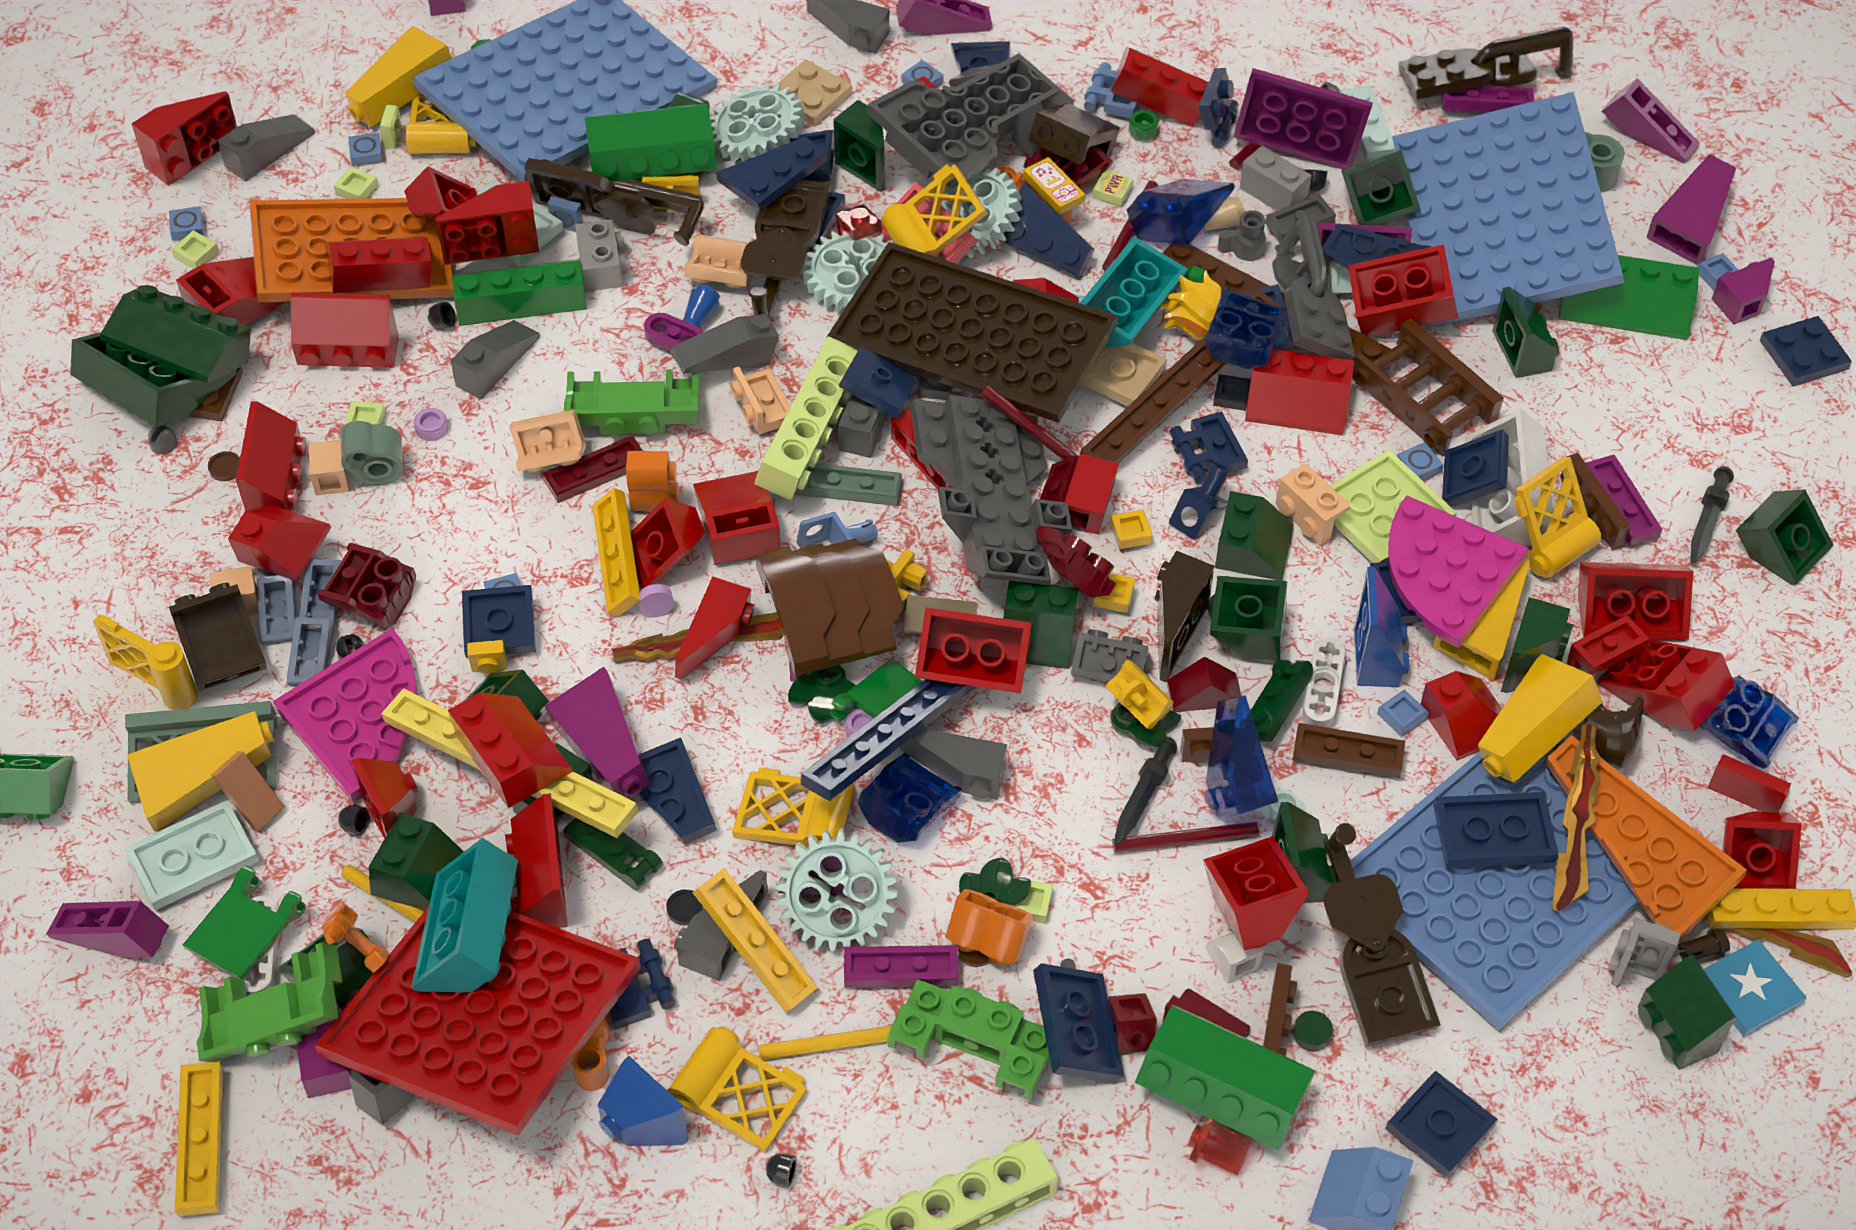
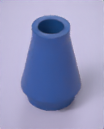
M699 284L696 289H692L683 320L701 328L720 306L719 293L712 287L704 284Z

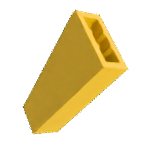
M415 26L410 27L345 92L350 104L347 108L351 116L356 121H362L373 127L382 121L386 105H396L399 109L420 95L421 92L413 86V76L452 59L447 45Z
M1524 561L1460 648L1453 646L1436 635L1433 648L1494 681L1499 671L1530 562Z
M1541 654L1478 744L1484 759L1482 764L1486 771L1494 777L1500 776L1512 783L1517 781L1603 702L1593 675Z
M253 711L127 754L146 819L154 832L164 828L220 791L221 788L211 774L236 752H244L254 767L270 758L272 755L268 743L274 742L268 722L260 723L256 712Z

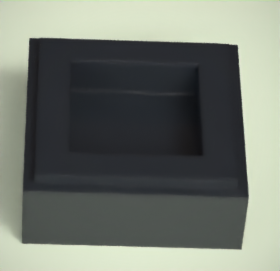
M1219 374L1213 406L1245 411L1251 379Z

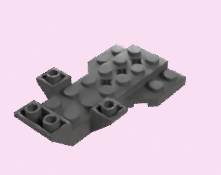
M1018 53L997 65L970 68L950 79L948 83L950 86L943 85L942 90L925 87V82L912 80L868 103L866 113L887 131L885 141L926 178L933 176L946 164L950 167L955 164L959 167L966 180L995 165L998 156L996 140L1012 131L1011 140L1030 157L1036 155L1040 146L1029 142L1028 138L1037 112L1068 103L1073 105L1075 100L1035 65ZM954 177L946 185L952 189L958 186L959 182Z
M949 395L946 403L914 399L910 406L917 458L925 466L933 465L945 476L943 481L951 487H940L938 489L942 519L963 544L967 571L984 578L1049 585L1051 578L1046 553L1039 552L1038 546L1041 544L1035 531L1039 525L1060 530L1066 536L1071 533L1072 525L1067 503L1035 499L1032 506H1030L1027 486L1032 481H1036L1041 477L1047 468L1043 444L985 399ZM1028 415L1030 418H1032L1035 422L1038 423L1037 416Z

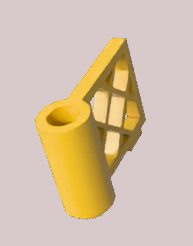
M422 93L413 99L410 123L406 126L408 154L471 153V148L477 147V142L459 124L450 121L451 119L446 114L436 112L439 108L433 103L428 106L423 104L421 100L429 99ZM427 116L433 119L429 122H418Z
M946 164L933 175L934 181L905 204H892L885 209L881 222L895 244L938 257L939 252L988 214L961 170L955 164L951 167ZM956 177L959 182L956 195L944 194L946 184ZM927 199H935L931 215L921 214L917 208ZM942 200L954 201L951 217L939 216ZM962 202L973 203L977 210L967 218L959 217ZM937 222H948L947 234L938 240L935 236Z
M1561 457L1515 489L1517 497L1513 500L1518 517L1524 518L1533 547L1528 555L1529 567L1537 576L1550 579L1601 542V532L1598 526L1587 515L1570 457ZM1562 471L1564 480L1561 489H1554L1553 486L1557 474ZM1539 487L1542 490L1536 507H1533L1529 493ZM1551 493L1558 495L1551 514L1545 510ZM1570 499L1574 513L1567 518H1562L1567 500ZM1543 516L1551 518L1546 533L1541 535L1539 528Z
M99 614L93 620L94 627L109 663L158 689L164 705L171 710L187 709L196 702L198 691L181 646L171 641L155 645L120 626L119 623L103 614Z
M759 767L758 772H750L732 830L733 837L796 845L797 842H800L806 847H809V835L813 834L818 841H821L824 829L829 831L831 838H837L839 829L843 828L844 830L855 785L852 783L831 801L809 790L807 798L793 805L787 795L797 789L809 790L801 785V777L781 775L778 769ZM757 784L772 786L775 790L774 793L760 801L754 795ZM782 799L789 809L771 818L765 808ZM759 812L767 821L757 828L745 827L746 820ZM795 816L800 823L797 833L782 832L778 825Z
M724 1026L719 1028L712 1027L703 1037L667 1091L684 1106L685 1110L693 1113L699 1112L766 1153L806 1093L807 1087L802 1084L805 1078L786 1066L780 1071L745 1050L738 1043L739 1037L731 1029ZM743 1062L758 1071L759 1082L739 1085L736 1072ZM732 1080L733 1087L726 1088L729 1082ZM782 1085L794 1092L789 1102L772 1105L768 1088ZM762 1089L766 1107L745 1111L741 1093ZM735 1095L739 1112L724 1115L714 1109L713 1106L718 1098ZM781 1112L777 1120H775L774 1113ZM768 1115L771 1129L764 1139L749 1130L748 1118ZM741 1120L742 1125H740L739 1123H737V1122H735V1121Z

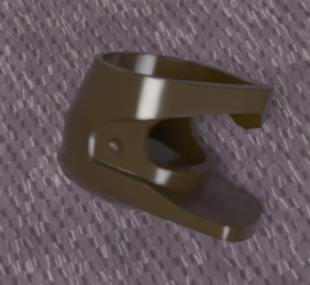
M1637 697L1635 703L1627 711H1610L1601 703L1584 720V724H1587L1584 745L1589 748L1592 725L1596 726L1595 748L1599 756L1616 769L1625 767L1633 759L1639 748L1640 727L1644 709L1643 698Z

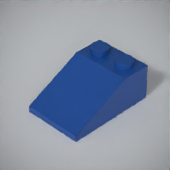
M1367 567L1354 625L1357 686L1399 687L1402 674H1408L1409 654L1403 653V645H1406L1407 625L1401 624L1400 609L1375 567Z

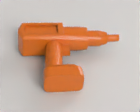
M340 902L322 924L327 944H332L343 939L346 940L366 957L364 960L365 966L372 973H375L387 960L389 952L382 946L375 945L354 928L358 915L348 905Z

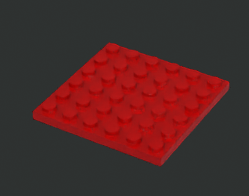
M428 906L391 951L387 960L373 973L338 1016V1019L333 1022L315 1044L317 1055L519 1136L640 970V959L520 913L510 911L504 930L506 938L501 947L498 961L500 969L491 982H485L473 992L416 991L411 986L429 909Z

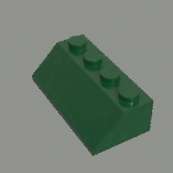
M141 285L137 289L123 294L100 333V340L209 383L248 363L251 327L238 323L235 318L223 317L213 313L207 307L195 306L185 302L182 297L170 296L160 292L154 286Z

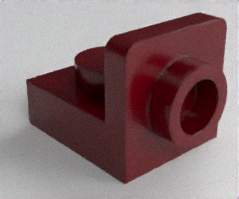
M1146 993L1109 996L1108 1001L1112 1020L1117 1030L1116 1039L1119 1053L1148 1051L1156 1036L1157 1018Z

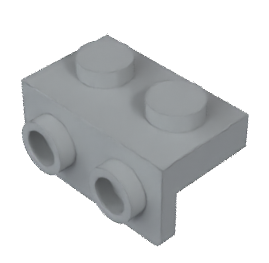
M1636 917L1630 931L1622 930L1617 947H1615L1608 969L1615 971L1611 984L1619 986L1625 970L1655 981L1664 975L1681 933L1670 930L1663 924L1651 923Z

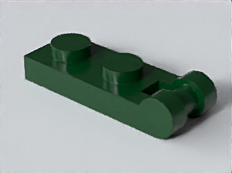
M1276 660L1272 667L1273 675L1241 724H1254L1256 741H1273L1313 676V666L1310 661L1298 660L1294 664L1289 660Z
M574 818L563 829L566 839L636 891L646 883L645 877L651 872L656 873L663 866V861L654 851L645 849L623 831L616 838L577 818ZM634 861L639 863L635 868L629 867Z

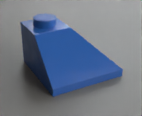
M630 1056L624 1059L597 1104L601 1119L599 1121L601 1129L613 1140L618 1137L626 1146L684 1145L689 1140L684 1106Z

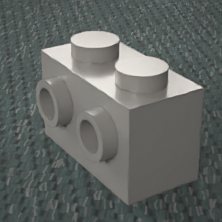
M1261 146L1243 162L1240 189L1278 211L1308 199L1311 175L1278 154Z
M613 219L575 224L585 292L623 287L621 274L627 273L625 254L618 255V251L623 250L621 231H614Z

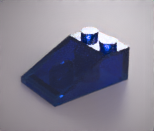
M1180 179L1142 191L1126 211L1137 239L1149 242L1190 245L1233 192L1235 186L1234 183Z
M1246 695L1217 702L1206 775L1208 790L1205 791L1207 804L1212 811L1215 810L1216 816L1239 815L1279 802Z

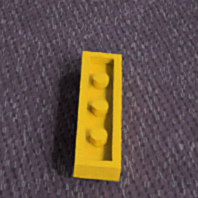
M614 487L595 502L592 508L607 613L619 617L640 601V593L625 493Z
M725 867L692 892L785 1013L793 1009L818 988Z
M1732 889L1707 914L1710 928L1854 929L1856 927V908L1850 889Z
M220 1061L180 1066L175 1212L178 1217L219 1212L223 1067Z

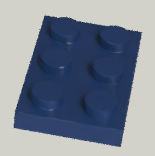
M1545 792L1435 797L1433 806L1446 868L1556 863L1559 854Z
M1040 963L1033 969L1052 1073L1111 1083L1118 1082L1124 1077L1103 974Z

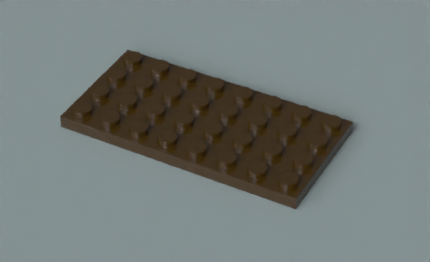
M888 242L827 337L838 340L857 351L862 346L899 369L981 396V391L989 384L1020 410L1059 423L1119 323L1118 317L1115 314Z

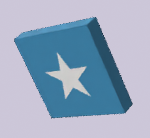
M1759 939L1703 969L1736 1016L1733 1024L1744 1037L1801 1006L1807 999L1805 994Z

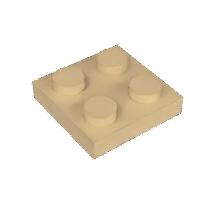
M807 59L777 83L780 84L781 90L788 87L791 93H796L804 110V121L814 127L852 94V84Z
M1134 343L1127 346L1104 348L1082 385L1128 407L1158 379L1166 368L1167 359Z

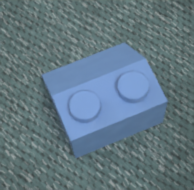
M1378 1147L1332 1150L1308 1222L1329 1230H1392L1414 1160Z

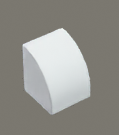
M1234 932L1215 939L1205 946V949L1227 983L1252 973L1261 967L1263 948H1252L1244 951Z

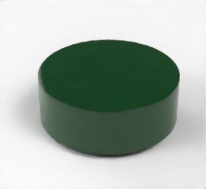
M1306 1011L1300 1014L1295 1021L1293 1029L1296 1043L1308 1051L1324 1049L1329 1044L1333 1033L1330 1019L1318 1011Z

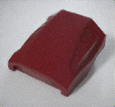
M1096 145L1089 147L1082 164H1076L1040 147L1036 155H1032V157H1028L1025 160L1023 167L1026 169L1049 157L1083 190L1112 166L1113 161Z
M1042 525L1038 526L1035 533L1042 549L1046 553L1051 566L1063 578L1090 598L1110 595L1116 585L1109 578L1114 569V565L1098 554L1090 553L1092 547L1074 535L1068 534L1066 537L1060 530Z
M350 542L347 546L348 552L325 589H320L318 592L319 600L361 618L376 622L382 628H388L397 623L412 597L416 581L415 570L413 567L401 563L394 557H389L380 550Z

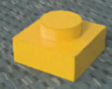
M1144 509L1111 515L1110 524L1119 550L1152 544L1153 534Z
M1111 573L1109 578L1116 583L1115 587L1108 596L1094 597L1093 606L1127 613L1136 578Z
M503 640L467 643L468 659L472 672L489 674L497 670L507 669V656Z

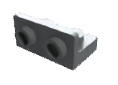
M1089 629L1087 634L1079 633L1071 676L1108 683L1119 673L1126 660H1131L1144 672L1149 648L1142 645L1143 640L1139 638L1123 636L1122 641L1108 638L1109 634L1106 632Z

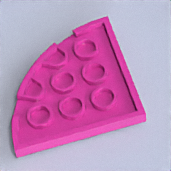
M1406 495L1397 509L1390 528L1388 564L1394 587L1408 610L1412 609L1425 622L1424 626L1442 640L1460 648L1527 559L1529 548Z
M391 628L272 702L278 714L353 803L361 797L351 760L365 758L397 761L410 735L385 723L381 713L403 688L418 695L409 653L401 638Z

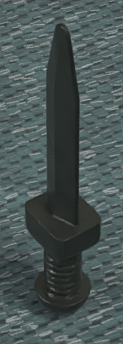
M1721 466L1714 471V484L1707 487L1701 503L1704 507L1691 540L1690 561L1692 563H1696L1707 549L1720 511H1724L1730 494L1726 488L1728 483L1734 479V473L1729 467Z
M1160 738L1159 741L1163 742V744L1158 747L1153 758H1148L1138 772L1141 777L1118 820L1114 837L1115 844H1120L1135 828L1156 786H1160L1168 774L1166 763L1170 755L1177 752V743L1173 738Z

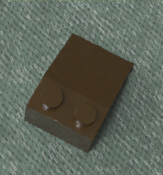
M1177 550L1170 562H1163L1157 576V580L1161 581L1155 595V601L1158 602L1159 680L1167 682L1208 609L1215 568L1214 565Z

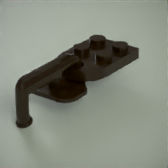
M1558 27L1495 40L1484 46L1481 50L1470 48L1442 50L1433 55L1413 56L1408 60L1399 61V73L1416 100L1477 88L1488 83L1510 87L1529 83L1537 78V69L1526 54L1559 48V65L1555 68V72L1561 76L1569 77L1573 74L1571 70L1573 64V33L1567 27Z
M528 158L524 167L537 204L548 206L547 203L551 196L580 203L582 214L613 219V222L625 230L642 234H653L657 224L652 206L686 213L679 231L673 233L675 240L683 246L689 245V240L694 234L704 209L703 199L696 194L629 179L611 182L599 174L583 170L578 166L568 167L555 164L547 159L537 160Z
M801 180L758 213L755 222L756 240L745 246L741 258V268L744 273L750 276L766 278L764 287H753L748 292L751 297L753 315L766 314L770 320L782 281L795 279L802 274L807 260V251L815 245L832 194L831 183Z
M1342 823L1336 827L1326 843V850L1337 883L1327 889L1324 894L1323 903L1331 927L1349 938L1340 955V971L1365 1047L1435 1030L1441 1024L1415 949L1402 933L1394 929L1403 912V905L1396 885L1389 877L1383 874L1355 877L1345 845H1350L1355 841L1356 830L1351 824Z

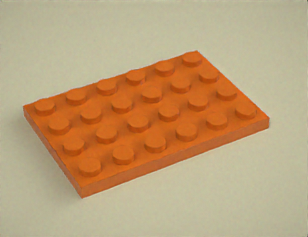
M407 198L249 200L258 302H291L292 292L333 293L325 242L427 237L432 259L430 288L343 292L337 294L390 295V299L454 298L451 264H444L437 224L413 215L408 208Z

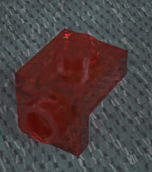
M865 204L836 213L839 236H842L844 231L853 241L882 231L881 220Z
M1209 1118L1203 1126L1197 1124L1191 1134L1188 1146L1192 1147L1193 1150L1189 1160L1197 1163L1202 1158L1228 1172L1238 1175L1241 1172L1254 1139Z

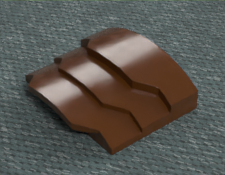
M854 538L826 546L822 543L794 551L788 546L755 555L756 568L766 594H771L784 630L785 650L795 676L897 650L892 627L903 610V603L883 551L861 546L857 539Z

